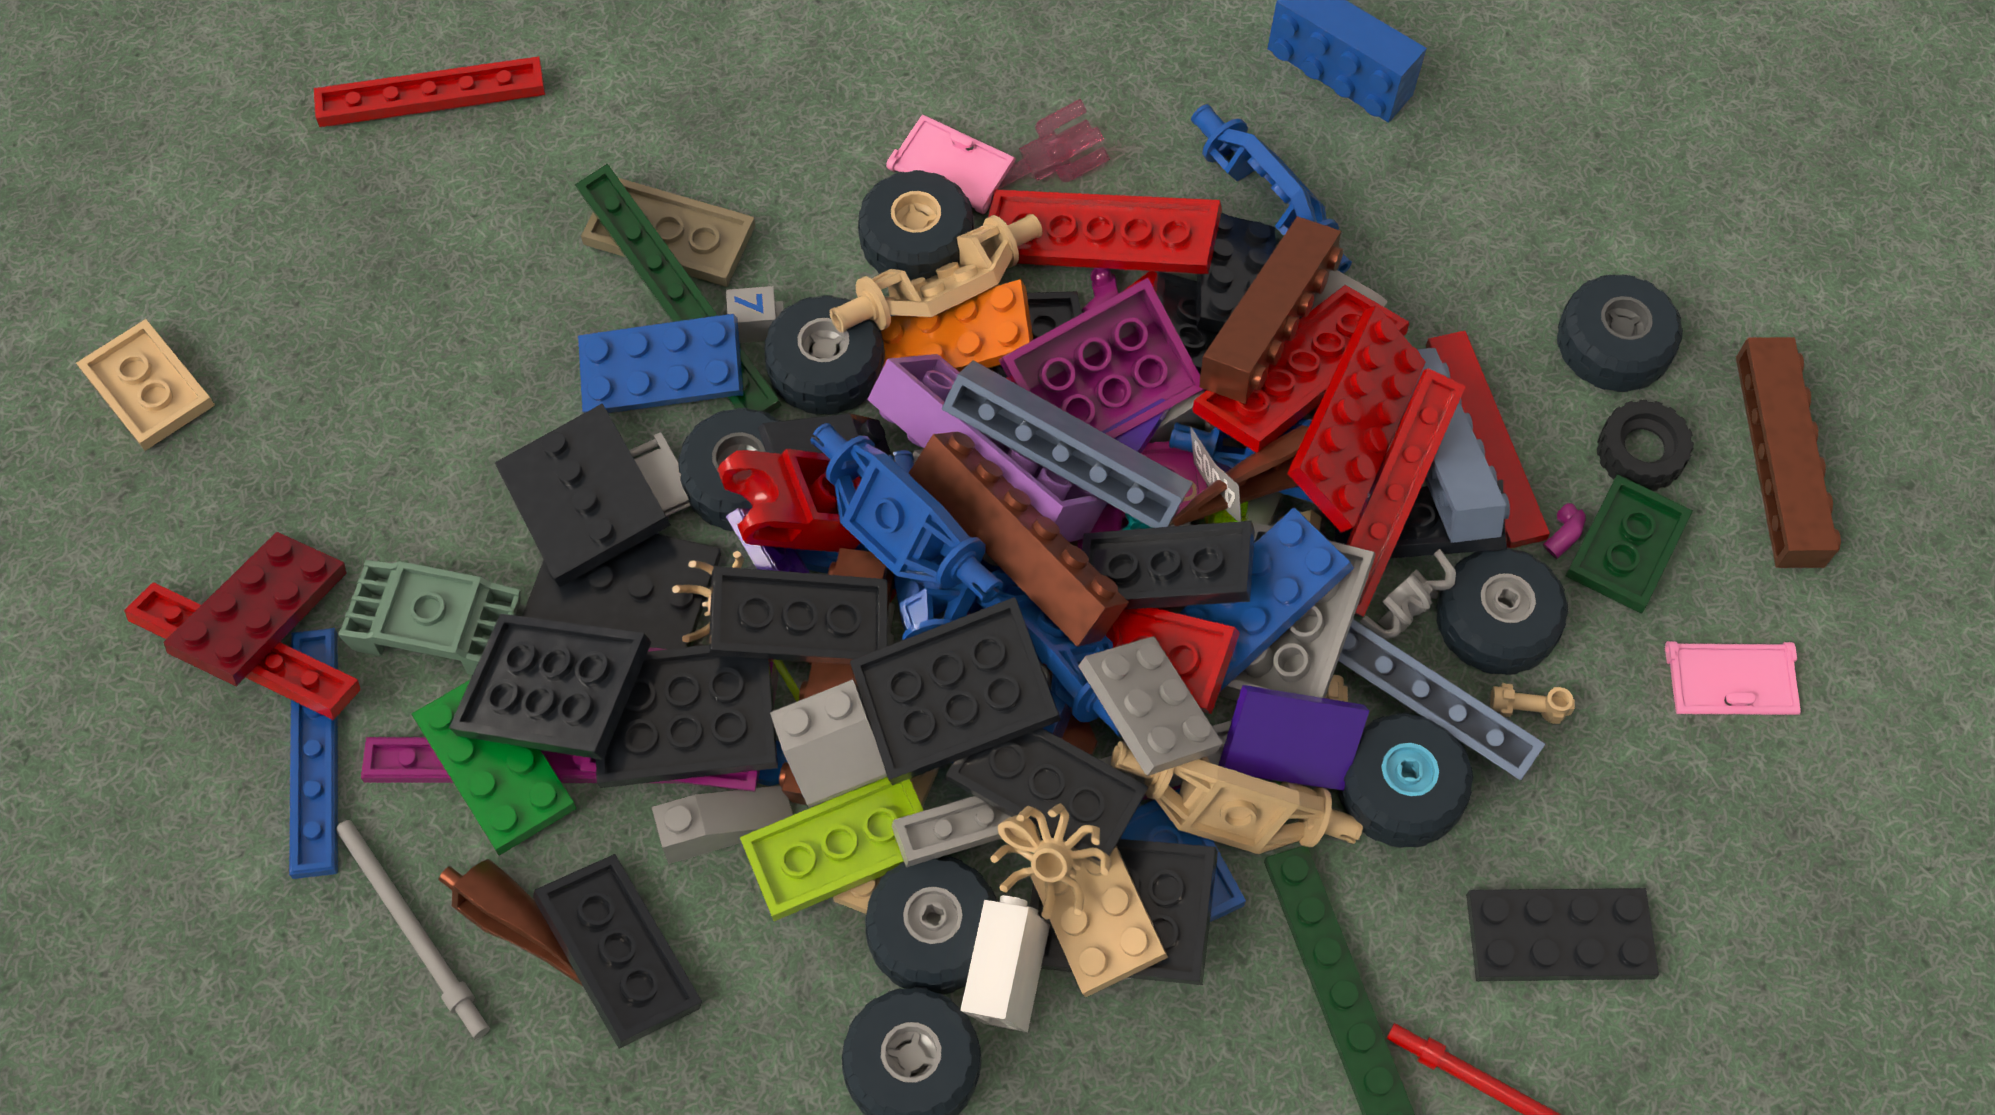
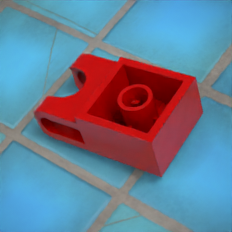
M786 449L782 454L739 450L732 453L719 465L717 470L725 490L742 495L753 507L740 523H737L742 539L746 544L839 552L840 548L854 550L861 543L840 523L835 486L826 479V470L830 459L824 453ZM860 476L852 481L855 490H857L861 482Z

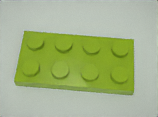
M888 777L882 778L740 837L773 921H777L884 876L888 871L904 862L891 827L893 820L924 811L910 779L892 785Z

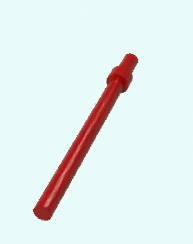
M1396 1023L1392 1025L1386 1037L1387 1040L1418 1056L1417 1061L1432 1070L1438 1067L1523 1115H1561L1445 1051L1446 1045L1431 1037L1425 1040Z

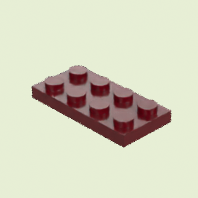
M276 532L163 642L167 654L237 687L347 574L345 563Z

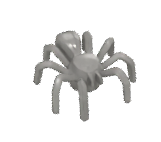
M1439 549L1434 555L1446 572L1445 580L1427 581L1416 569L1382 601L1390 609L1378 621L1385 629L1381 628L1367 615L1360 622L1382 638L1398 636L1411 625L1413 616L1420 615L1430 608L1432 604L1431 599L1438 597L1436 590H1446L1453 587L1456 578L1454 567Z

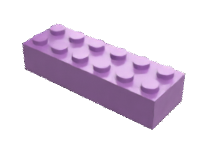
M938 354L887 359L867 400L880 410L879 413L885 420L895 423L906 432L907 438L913 444L925 448L933 434L961 432L973 440L974 448L986 460L992 461L1001 468L1002 476L1014 488L1023 491L1029 496L1031 505L1042 516L1051 519L1057 524L1060 529L1059 533L1068 542L1083 539L1084 533L1091 532L1107 504L1106 501L941 409L958 373H960Z

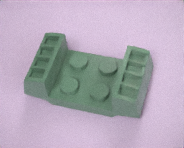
M365 560L363 571L358 579L356 590L351 598L350 606L338 636L352 650L382 657L385 646L460 660L466 673L473 675L500 614L516 616L521 602V590L492 583L479 576L401 561L387 563Z

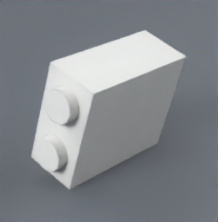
M1002 895L999 902L984 900L960 1011L983 1024L1028 1033L1050 924L1038 915L1037 909L1028 907L1026 900Z

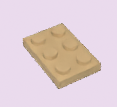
M146 319L76 362L82 373L144 451L215 406L209 395Z
M1117 846L1110 856V869L1106 876L1100 872L1099 865L1086 858L1077 859L1081 863L1080 870L1075 869L1076 876L1072 879L1079 883L1084 893V904L1080 916L1074 915L1073 912L1076 899L1073 889L1060 880L1053 882L1055 904L1050 922L1079 988L1085 997L1168 958ZM1033 874L1031 879L1044 906L1046 899L1045 881Z

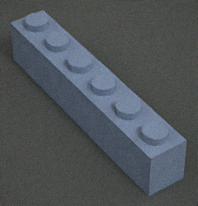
M1435 348L1418 349L1421 357L1426 361L1423 370L1429 368L1450 378L1448 365L1441 362ZM1460 399L1425 478L1451 543L1501 537L1504 519H1508L1510 515L1508 497L1505 493L1501 494L1498 488L1495 468L1488 465L1485 459L1483 442L1481 439H1476L1473 432L1472 418L1469 413H1464Z
M974 360L958 373L941 408L950 415L959 418L975 429L1152 528L1169 526L1193 482Z
M1352 620L1338 660L1339 662L1426 719L1444 727L1455 738L1522 781L1546 745L1544 742L1356 620Z

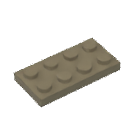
M618 178L689 276L728 287L755 228L754 217ZM592 213L581 235L583 245L625 257L596 215Z

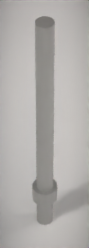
M346 820L340 823L336 828V832L443 991L441 999L452 1014H458L474 1039H479L486 1035L490 1027L474 1005L475 996L467 984L457 980L353 822Z

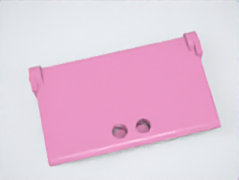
M922 115L899 150L895 149L887 161L886 168L893 172L923 170L924 172L945 176V178L953 183L955 182L962 189L976 212L985 214L992 203V196L995 190L998 189L1015 163L1016 158ZM974 147V148H973L972 150H970V151L966 150V148Z
M1676 641L1666 642L1665 653L1667 664H1670L1676 714L1800 715L1801 710L1794 662L1797 661V653L1793 642H1784L1783 644H1678ZM1725 698L1729 704H1732L1731 706L1725 703Z

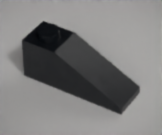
M851 413L768 422L758 427L765 450L769 453L782 454L786 449L823 453L811 444L810 439L811 437H816L813 433L819 426L830 423L847 441L858 436H867L875 444V448L886 453L888 456L891 454L885 437V430L880 421Z

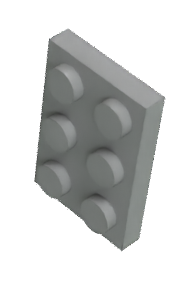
M1154 636L1087 655L1078 667L1146 776L1215 754L1223 745L1221 739Z

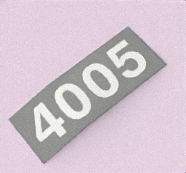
M1190 426L1194 465L1208 486L1216 480H1221L1227 484V489L1221 493L1228 503V508L1225 510L1238 522L1241 521L1239 485L1214 463Z

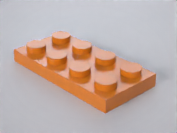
M1021 279L992 287L933 317L892 316L890 326L881 330L885 348L884 365L889 358L938 354L959 372L973 360L986 368L1001 365L998 359L1033 340L1027 291Z

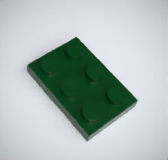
M1617 474L1565 576L1642 614L1693 510Z

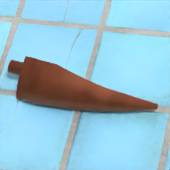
M1301 425L1279 437L1226 472L1239 485L1240 504L1297 486L1287 472L1309 428L1308 426ZM1221 480L1214 481L1172 519L1173 524L1180 526L1227 509L1228 503L1221 495L1227 489V484Z
M491 860L481 861L464 875L451 866H448L441 873L439 881L452 890V907L484 932L526 950L583 986L534 899Z

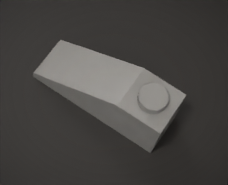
M780 786L756 788V792L733 790L695 794L652 807L661 845L668 864L741 843V836L793 815L788 797L783 793Z

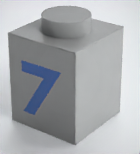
M774 286L726 290L727 314H734L738 318L739 343L765 341L773 320L784 310L783 301H775Z

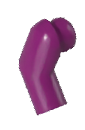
M1094 268L1091 271L1090 278L1093 281L1094 298L1082 308V313L1119 294L1116 277L1111 273L1110 269Z
M1572 503L1565 504L1557 512V520L1564 525L1543 544V547L1556 559L1580 538L1586 522L1584 511L1582 509L1578 510Z

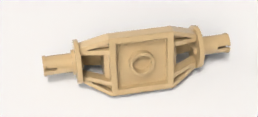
M1028 214L1026 217L1008 226L1000 217L990 216L984 220L983 226L957 237L960 264L958 262L948 263L936 269L937 275L926 280L925 278H917L910 281L905 271L889 269L872 279L867 276L862 277L856 282L857 298L839 307L830 309L832 323L839 332L843 333L867 319L874 321L879 330H883L890 326L891 315L933 317L998 285L1006 268H1011L1017 264L1019 260L1018 246L1041 237L1042 226L1034 214ZM888 287L889 296H884L881 290Z
M1119 741L1118 746H1115L1112 753L1111 766L1117 770L1145 778L1144 785L1148 786L1146 796L1157 801L1180 831L1255 854H1261L1298 841L1302 846L1314 847L1324 834L1355 844L1362 833L1363 826L1353 816L1332 809L1331 794L1323 787H1315L1312 790L1301 784L1282 782L1278 785L1212 764L1207 756L1146 776L1125 742ZM1173 774L1182 778L1180 794L1169 786ZM1288 819H1298L1296 823L1283 825Z

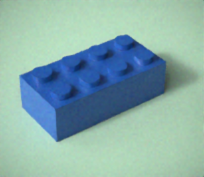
M1277 0L1267 49L1273 52L1278 59L1288 61L1303 70L1309 78L1321 81L1331 87L1339 96L1349 98L1362 106L1370 115L1378 116L1389 123L1413 96L1427 48L1347 0Z

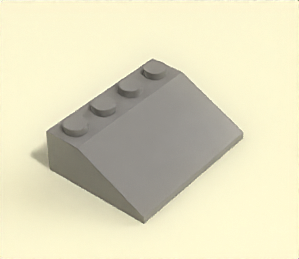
M1253 521L1255 530L1254 543L1273 526ZM1329 541L1351 562L1354 569L1231 681L1218 696L1238 701L1242 685L1325 698L1371 570L1375 553Z

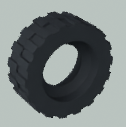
M1657 401L1626 402L1622 407H1617L1607 419L1597 440V443H1599L1597 456H1600L1602 468L1607 470L1608 475L1613 480L1618 474L1651 491H1657L1661 487H1668L1673 480L1676 481L1690 460L1691 452L1694 449V442L1691 440L1693 434L1691 429H1688L1686 420L1676 414V410L1663 406V403ZM1639 429L1653 432L1663 442V456L1655 462H1644L1633 457L1625 447L1626 436L1630 432Z

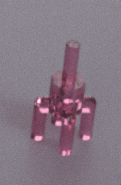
M1081 99L1040 119L1036 123L1035 129L1040 138L1019 148L1023 159L1013 164L998 189L1028 173H1031L1037 182L1057 172L1061 181L1069 182L1110 160L1104 147H1101L1070 164L1069 158L1104 140L1099 128L1096 126L1092 129L1087 119L1057 135L1054 132L1056 128L1087 112Z

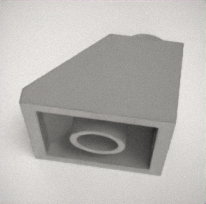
M854 680L770 712L783 753L809 808L887 777L859 688Z

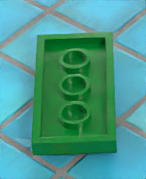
M468 680L413 712L411 715L495 851L500 856L577 808L539 749L461 737L449 729L470 682Z

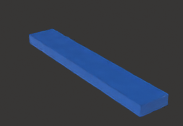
M335 628L291 633V648L338 670V633ZM291 700L289 875L292 879L338 874V833L336 832L338 826V716L332 720Z

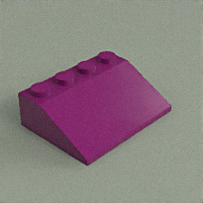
M1148 278L998 359L1011 382L1099 431L1111 427L1161 398L1165 399L1164 402L1105 433L1112 438L1118 437L1203 390V388L1199 387L1200 374Z

